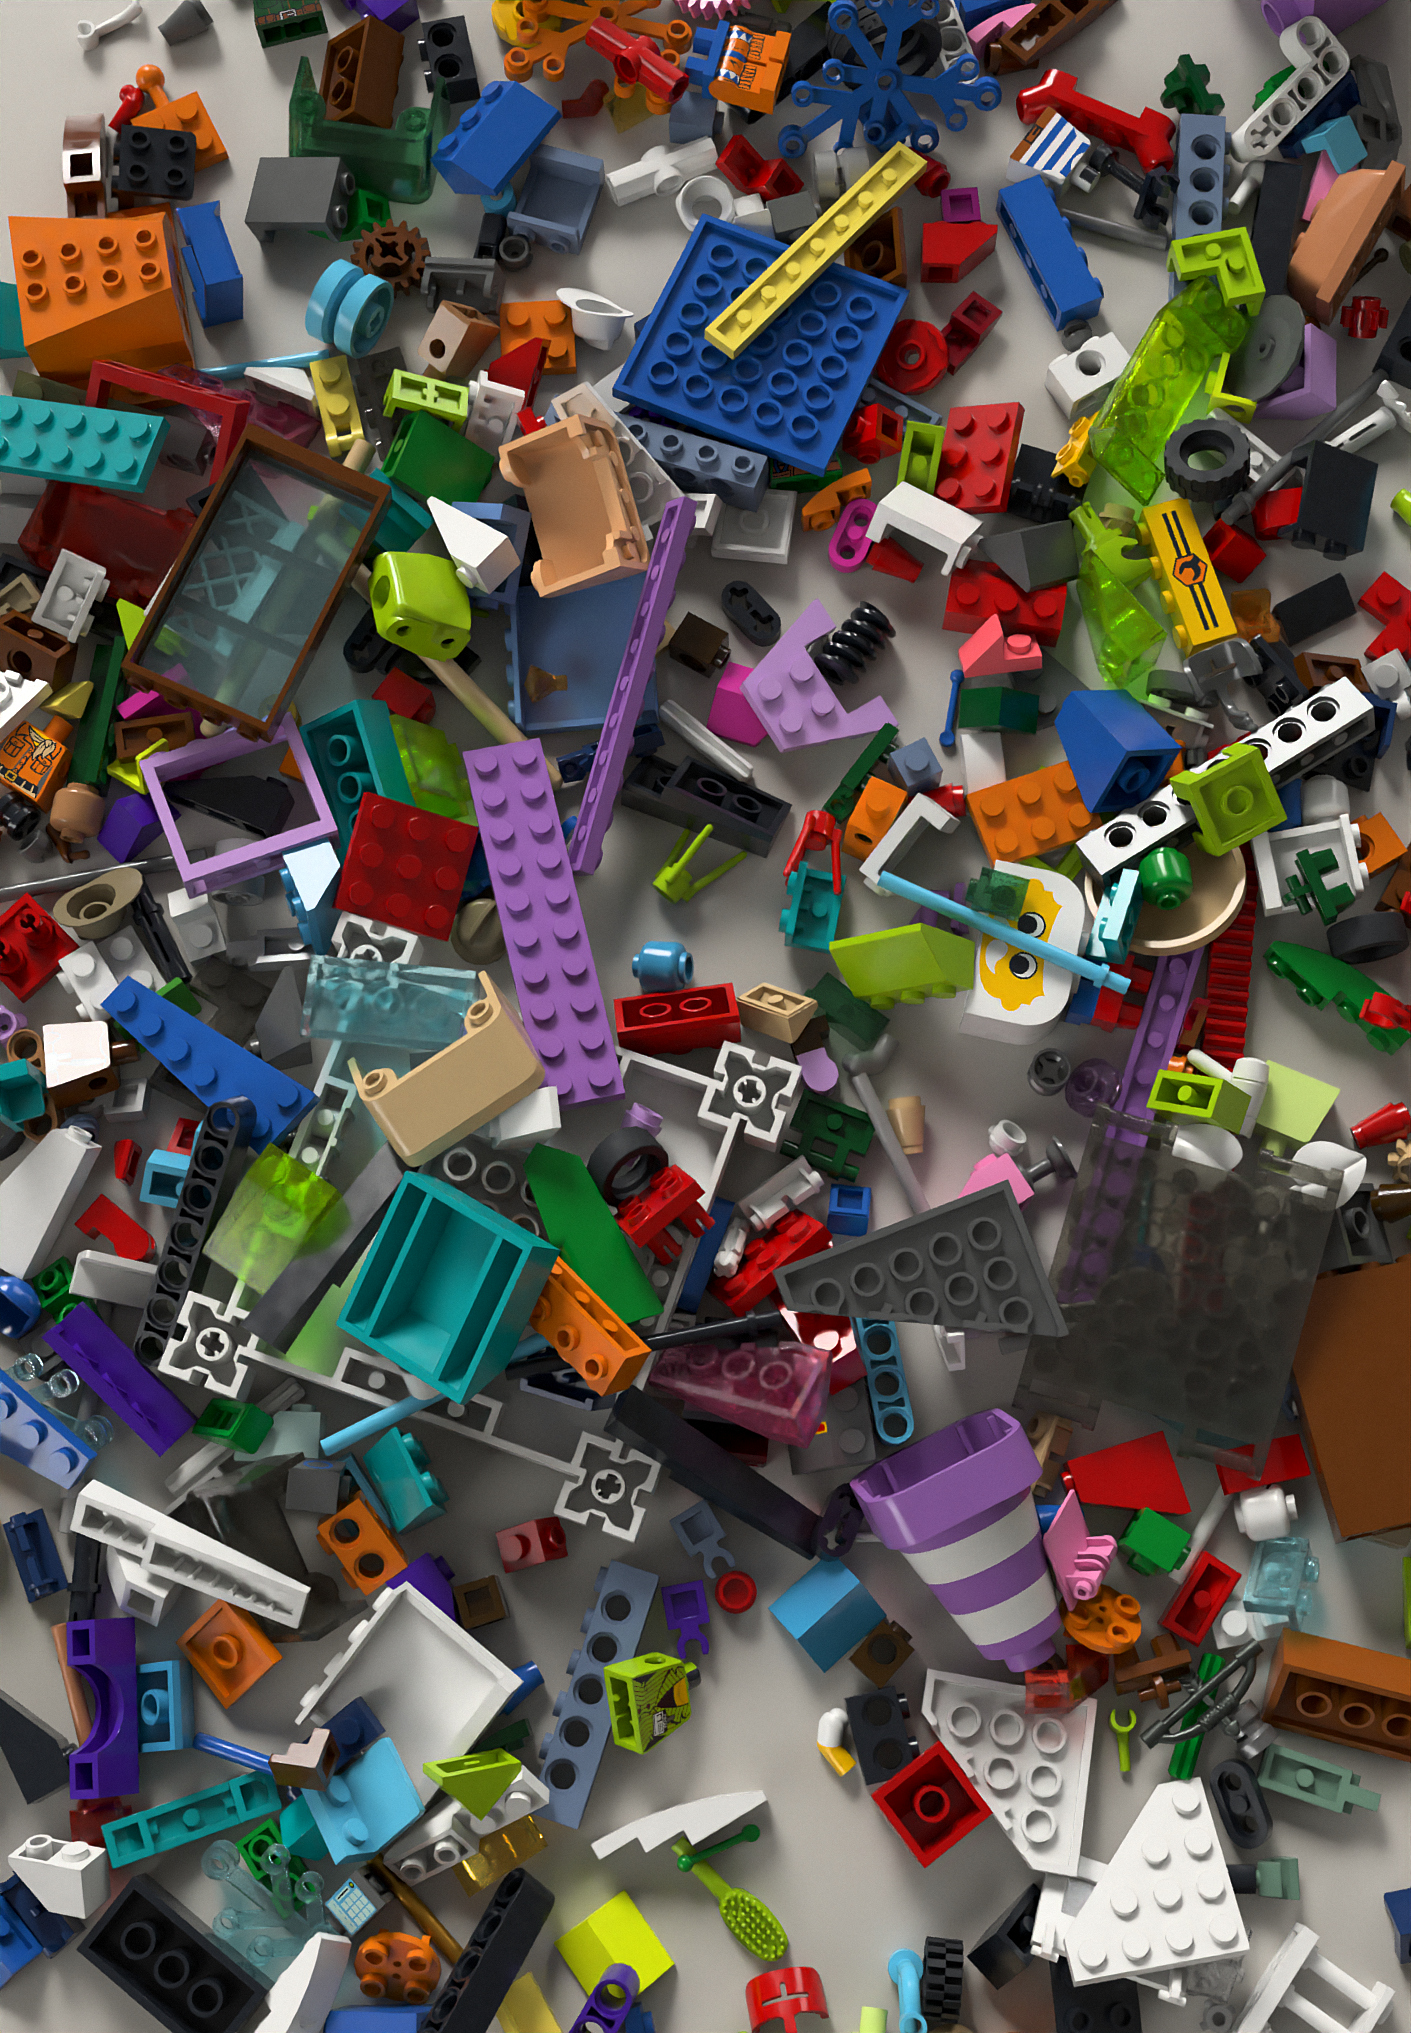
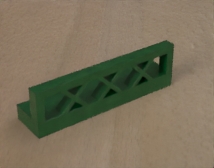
M116 635L113 646L96 645L89 681L94 683L83 715L80 718L66 788L69 783H81L92 786L99 790L98 795L100 797L106 798L112 778L107 773V766L115 761L117 754L113 723L124 721L116 707L129 698L131 688L121 668V664L128 653L125 636Z

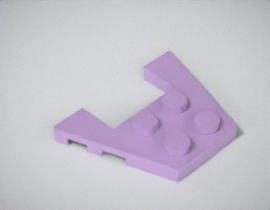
M818 598L807 607L739 687L780 753L825 745L831 741L850 738V740L861 738L866 734L879 732L883 725L888 722L895 727L899 725L881 695L847 714L805 648L833 633L836 629V625Z

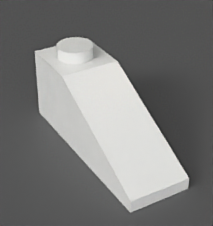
M433 496L427 500V504L447 549L458 568L456 575L464 585L471 589L475 586L490 594L521 564L508 536Z

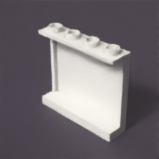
M406 1581L394 1590L387 1587L376 1599L372 1608L377 1612L369 1622L365 1619L362 1620L348 1637L352 1645L345 1654L340 1651L328 1663L323 1671L328 1677L321 1686L316 1683L304 1695L299 1703L304 1709L294 1722L300 1725L310 1718L321 1727L350 1702L362 1696L386 1731L357 1754L355 1758L358 1760L381 1738L390 1737L426 1810L441 1791V1788L423 1773V1763L468 1755L524 1681Z

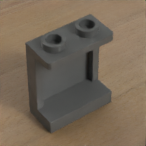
M260 157L244 222L260 243H273L276 230L324 231L332 242H340L342 230L346 227L348 221L347 209L350 196L355 191L354 176L341 157Z

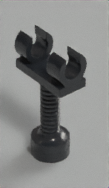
M1107 143L1098 146L1091 155L1088 166L1100 172V177H1106L1111 174L1140 195L1134 211V218L1137 220L1142 219V223L1153 230H1158L1160 222L1166 226L1170 212L1165 206L1156 203L1159 196L1168 199L1170 191L1176 194L1180 179L1175 174L1166 172L1167 169L1160 166L1146 173L1144 180L1119 162L1120 154Z

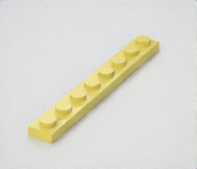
M898 141L705 329L704 339L734 360L926 172L927 161Z

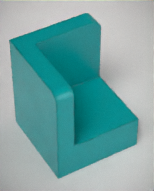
M302 1793L279 1815L283 1851L313 1861H319L329 1853V1850Z

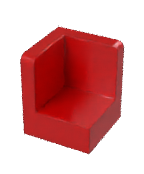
M1222 518L1202 538L1212 566L1238 583L1244 582L1267 556L1253 536L1234 523L1227 525Z

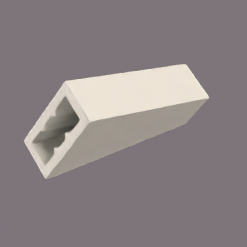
M72 1125L69 1128L52 1129L0 1186V1268L21 1280L35 1277L40 1273L102 1149L100 1145L90 1141L92 1135L89 1132Z

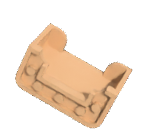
M576 414L498 447L501 457L499 467L504 479L512 482L517 487L523 488L529 511L532 513L531 518L543 559L535 562L531 572V581L540 597L553 598L630 577L648 570L650 562L649 550L619 444L609 424L598 419Z

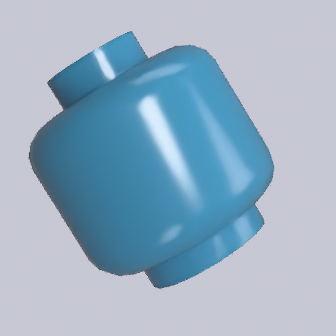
M649 941L642 947L640 954H635L633 958V976L639 978L640 985L648 992L661 993L682 990L685 984L691 983L693 977V956L686 951L681 943Z

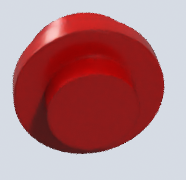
M727 1572L716 1583V1601L726 1612L732 1614L743 1613L749 1610L756 1600V1584L745 1572Z

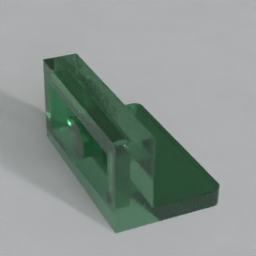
M829 972L822 977L812 990L808 988L803 996L818 1002V1008L814 1015L816 1017L825 1015L829 1027L861 1052L867 1051L890 1023L886 1016L878 1010L871 1008L869 1003L854 998L851 990Z

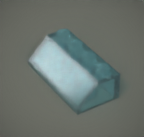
M311 955L299 1035L306 1038L442 1051L467 1034L464 1020L470 1006L479 1001L481 983L477 972L471 970Z

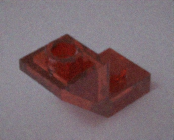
M1083 1644L1065 1645V1670H1025V1714H1069L1108 1682L1109 1654L1089 1649Z

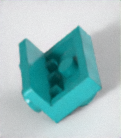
M800 861L798 872L792 871L788 879L786 894L793 896L790 910L782 909L778 932L785 933L784 946L831 955L829 942L834 941L846 883L845 875H841L842 892L837 896L834 894L832 873L808 869V862Z

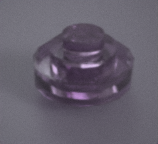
M1092 1058L1086 1060L1071 1073L1065 1087V1099L1069 1107L1083 1117L1096 1118L1111 1110L1119 1100L1123 1088L1122 1076L1116 1067L1104 1059Z

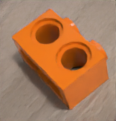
M361 1490L352 1495L348 1502H343L336 1514H326L319 1519L317 1525L319 1533L316 1535V1538L329 1556L335 1553L344 1567L340 1571L353 1590L359 1587L364 1595L367 1596L408 1567L409 1556ZM343 1519H351L358 1524L360 1531L352 1537H344L337 1531L336 1524ZM374 1553L383 1559L384 1565L376 1571H369L362 1566L360 1559L366 1554Z

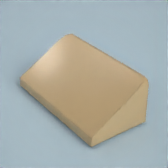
M764 982L736 999L742 1026L788 1043H793L798 1039L818 1008V1002L814 999Z

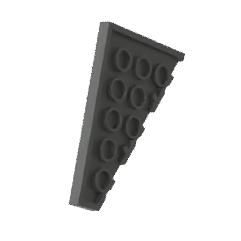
M1008 1179L772 1271L787 1311L1063 1337L1069 1334Z

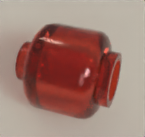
M120 1796L79 1799L76 1809L69 1810L72 1842L82 1841L86 1842L89 1846L107 1849L101 1826L133 1815L132 1806H123Z

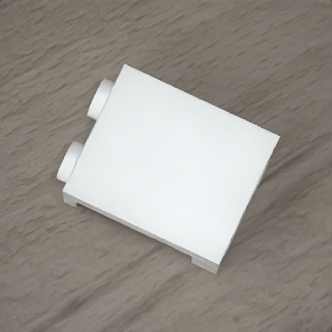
M902 481L879 502L865 536L879 543L896 527L947 553L948 558L941 574L948 577L957 567L963 569L969 557L973 558L979 549L977 544L983 538V536L979 535L984 521Z
M918 793L859 868L867 876L863 882L880 896L885 895L888 898L890 895L900 896L877 886L882 872L886 871L891 874L930 823L940 831L952 834L961 822L931 798Z
M1348 814L1340 815L1339 819L1335 821L1273 833L1265 831L1249 840L1265 917L1299 911L1297 904L1285 907L1281 898L1290 892L1285 881L1286 878L1296 874L1301 886L1305 885L1295 865L1296 853L1308 849L1310 854L1329 848L1332 849L1340 868L1339 871L1322 878L1327 890L1347 882L1355 900L1362 899L1364 887L1370 885L1366 863H1358L1356 848L1361 847L1359 827L1357 823L1350 824ZM1311 897L1308 898L1311 907L1315 908Z

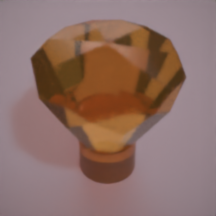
M530 665L524 686L530 701L536 703L554 691H567L568 681L566 675H552L536 666Z

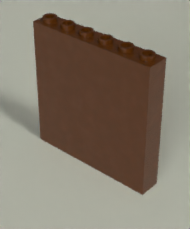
M1411 1253L1396 1258V1263L1380 1266L1378 1261H1373L1355 1267V1272L1340 1275L1338 1270L1326 1271L1314 1276L1315 1281L1299 1284L1298 1279H1292L1283 1293L1266 1304L1335 1544L1411 1528Z

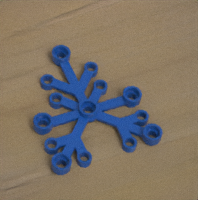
M836 0L828 10L829 25L834 32L846 35L867 68L842 64L838 59H829L822 67L823 79L831 86L839 85L842 81L863 85L853 92L812 86L807 81L796 82L791 89L792 101L796 106L807 107L811 103L830 105L831 107L803 127L791 124L782 128L778 134L779 151L786 158H799L805 153L808 142L841 119L839 138L832 150L837 154L842 148L854 147L853 140L860 106L873 98L869 120L863 126V135L867 143L877 145L885 139L886 131L883 122L889 99L912 132L909 135L911 146L924 154L930 153L939 144L938 128L931 120L920 118L903 91L932 95L945 114L944 118L947 128L958 132L966 127L968 118L965 109L957 105L954 99L972 101L978 109L991 111L1002 100L1000 84L995 78L989 76L979 78L973 85L959 83L962 79L972 80L979 74L980 66L978 59L970 53L961 55L955 65L936 78L902 73L896 61L903 31L922 18H934L940 10L939 0H931L935 5L929 11H924L921 8L922 3L927 0H917L910 7H908L909 0H893L892 5L888 0H880L878 2L864 0L865 5L870 10L876 11L887 27L881 58L858 26L859 15L856 5L851 0ZM842 14H847L851 17L849 23L845 25L839 24L837 19ZM966 62L975 64L974 68L969 72L961 70L962 65ZM832 67L840 70L839 75L836 77H830L826 73ZM886 75L892 78L888 85L878 83L882 76ZM801 89L809 91V95L805 99L798 98L796 93ZM986 92L994 94L993 99L988 102L982 101L981 96ZM953 114H961L963 116L962 120L958 123L949 121ZM872 127L881 129L877 136H870L868 134L869 129ZM923 135H929L932 138L927 144L918 142L919 138ZM791 140H796L800 143L796 149H789L786 145Z

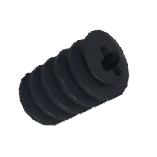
M860 601V608L854 609L851 612V619H847L842 623V631L838 630L832 635V642H828L823 646V654H818L814 657V663L821 674L836 685L842 686L845 680L852 684H857L859 677L853 670L856 669L863 673L867 672L868 665L863 658L875 661L878 655L872 647L874 646L881 650L887 647V643L881 635L883 634L889 638L896 636V631L888 618L878 608L865 601Z

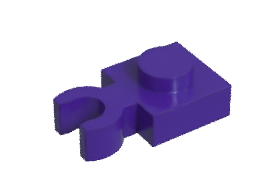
M703 1580L661 1587L668 1630L681 1628L682 1636L677 1642V1652L680 1658H687L685 1645L691 1639H696L701 1643L703 1655L708 1654L709 1642L705 1635L699 1632L698 1626L710 1623Z

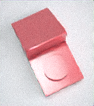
M997 614L991 616L958 649V657L965 678L1042 669V654L1035 634H1014L1010 637H1003V631Z

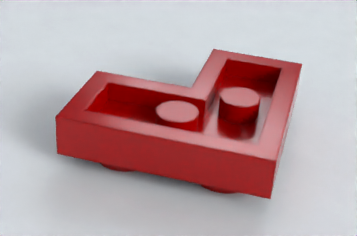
M1384 571L1360 597L1357 603L1386 626L1368 646L1364 655L1371 661H1375L1398 648L1407 664L1411 659V591Z

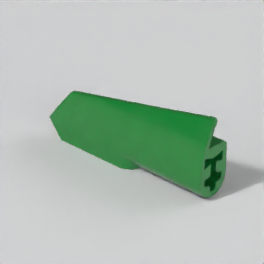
M536 1143L525 1160L523 1168L551 1245L561 1250L558 1256L629 1328L639 1325L640 1320L663 1314L664 1308L581 1157Z

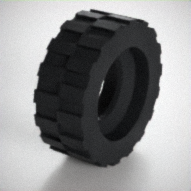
M1208 418L1207 420L1197 419L1193 420L1192 423L1181 425L1180 429L1174 430L1170 435L1169 441L1167 440L1165 444L1164 472L1169 488L1173 492L1178 493L1179 497L1190 499L1191 502L1214 503L1216 500L1222 501L1228 499V496L1232 494L1235 495L1240 491V487L1246 484L1247 475L1250 474V443H1248L1247 435L1242 433L1241 428L1237 425H1232L1226 420H1215V418ZM1201 451H1217L1226 456V463L1218 469L1203 471L1191 468L1188 465V458Z

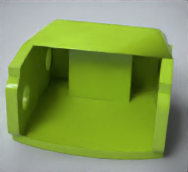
M390 551L378 555L372 563L373 572L368 577L367 585L376 628L380 637L419 656L445 662L447 659L457 657L471 639L469 632L471 627V609L466 587L456 575L458 568L454 561L430 554ZM446 639H454L452 643H442Z

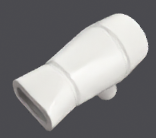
M1190 1050L1187 1054V1059L1196 1068L1209 1077L1225 1079L1252 1096L1239 1135L1232 1134L1236 1137L1250 1139L1267 1091L1269 1065L1256 1058H1240L1236 1060L1233 1072H1230L1201 1050Z

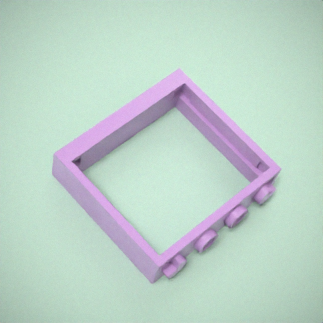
M291 711L285 714L271 744L261 739L258 742L249 741L236 732L237 728L232 727L223 734L208 739H196L184 747L169 752H157L149 756L148 759L139 761L146 785L189 899L285 867L282 851L328 837L333 850L341 848L337 826ZM288 740L320 821L190 864L160 782Z

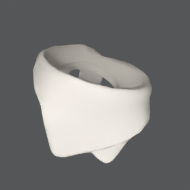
M712 176L696 177L690 180L675 200L677 211L688 230L694 231L699 221L693 214V205L702 201H712L715 198L722 206V213L718 219L728 223L731 222L734 217L732 193L728 186L720 179Z

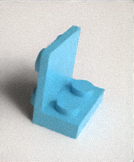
M390 1737L381 1738L341 1775L332 1776L326 1792L300 1788L335 1865L372 1860L425 1813V1808Z

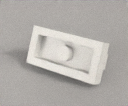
M1286 1589L1226 1602L1212 1624L1210 1632L1214 1648L1218 1650L1245 1644L1252 1637L1256 1641L1278 1637L1283 1627L1300 1631L1290 1591Z

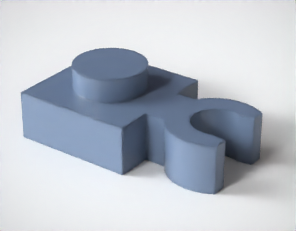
M705 1499L669 1520L690 1558L702 1552L705 1557L703 1568L710 1579L716 1578V1574L711 1568V1563L715 1558L723 1557L730 1568L735 1566L733 1555L728 1550L719 1548L716 1543L727 1535Z

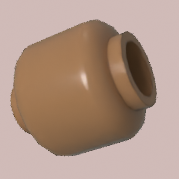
M69 783L67 788H61L56 792L50 814V824L54 829L61 832V839L72 843H83L84 838L95 837L100 833L106 803L98 795V789L86 784Z

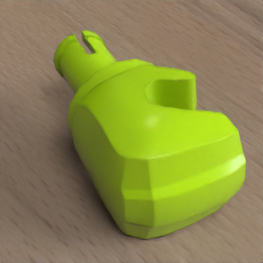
M1088 501L1068 515L1087 542L1085 545L1086 549L1080 553L1084 559L1082 563L1100 594L1115 597L1127 594L1147 581L1152 574L1153 565L1147 558L1141 560L1124 558L1121 553L1131 551L1138 544V541L1122 537L1123 533L1119 527L1113 530L1111 528L1106 530Z

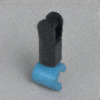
M508 182L502 189V198L500 200H492L490 195H480L485 214L483 215L473 258L483 259V255L492 256L491 259H496L498 265H500L499 246L505 237L507 228L506 218L510 211H515L518 203L511 182Z

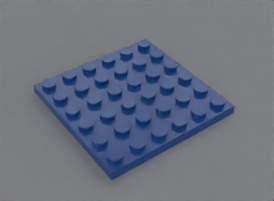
M702 213L612 388V397L824 478L906 306L910 290L833 262L761 334L732 360L704 339L705 329L765 272L790 245Z

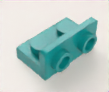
M1123 869L1119 883H1114L1112 887L1107 886L1105 888L1085 950L1088 959L1125 964L1144 903L1141 894L1142 879L1140 871Z

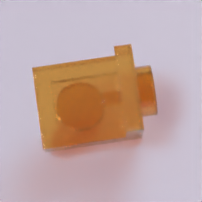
M1267 588L1233 591L1231 593L1230 614L1238 632L1236 638H1242L1250 644L1252 638L1260 634L1267 643L1279 641L1280 626L1270 613L1271 593Z

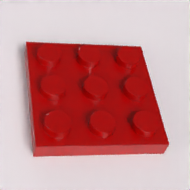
M364 792L332 909L345 911L441 942H448L479 827L371 792Z

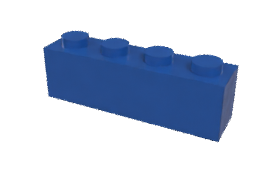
M1040 174L1000 189L996 212L1057 332L1063 330L1065 325L1073 319H1083L1086 321L1098 316L1101 301L1104 298L1102 284L1097 277H1092L1083 248H1077L1072 238V228L1069 220L1065 216L1061 217L1057 209V201L1053 189L1050 186H1045Z

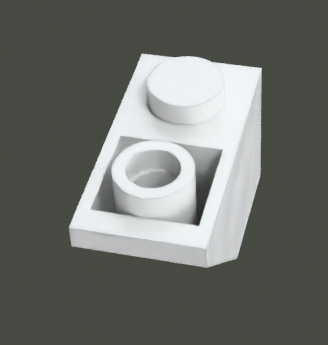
M108 1545L104 1566L119 1609L157 1627L181 1596L184 1585L140 1568L141 1557Z
M34 1835L8 1856L10 1867L49 1912L86 1919L111 1898L107 1849L89 1846L86 1842L82 1841L68 1842L52 1839L49 1835Z

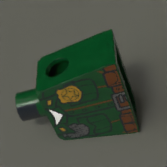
M253 0L254 22L262 49L328 33L319 0Z

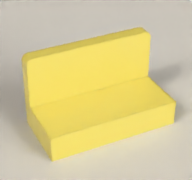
M530 1971L513 1981L495 2014L504 2032L564 2033L532 1972Z

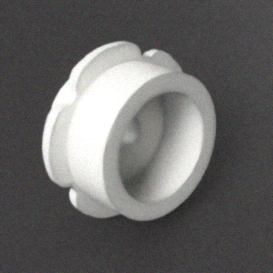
M1001 1120L997 1126L993 1125L988 1129L990 1135L989 1145L998 1155L1002 1156L1008 1152L1009 1156H1017L1023 1151L1022 1145L1026 1142V1135L1015 1123L1009 1120Z

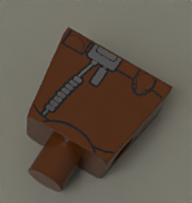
M94 1021L43 1026L46 1085L58 1110L118 1090L121 1086L120 1065L141 1061V1052L137 1039L131 1038L117 1041L107 1022Z

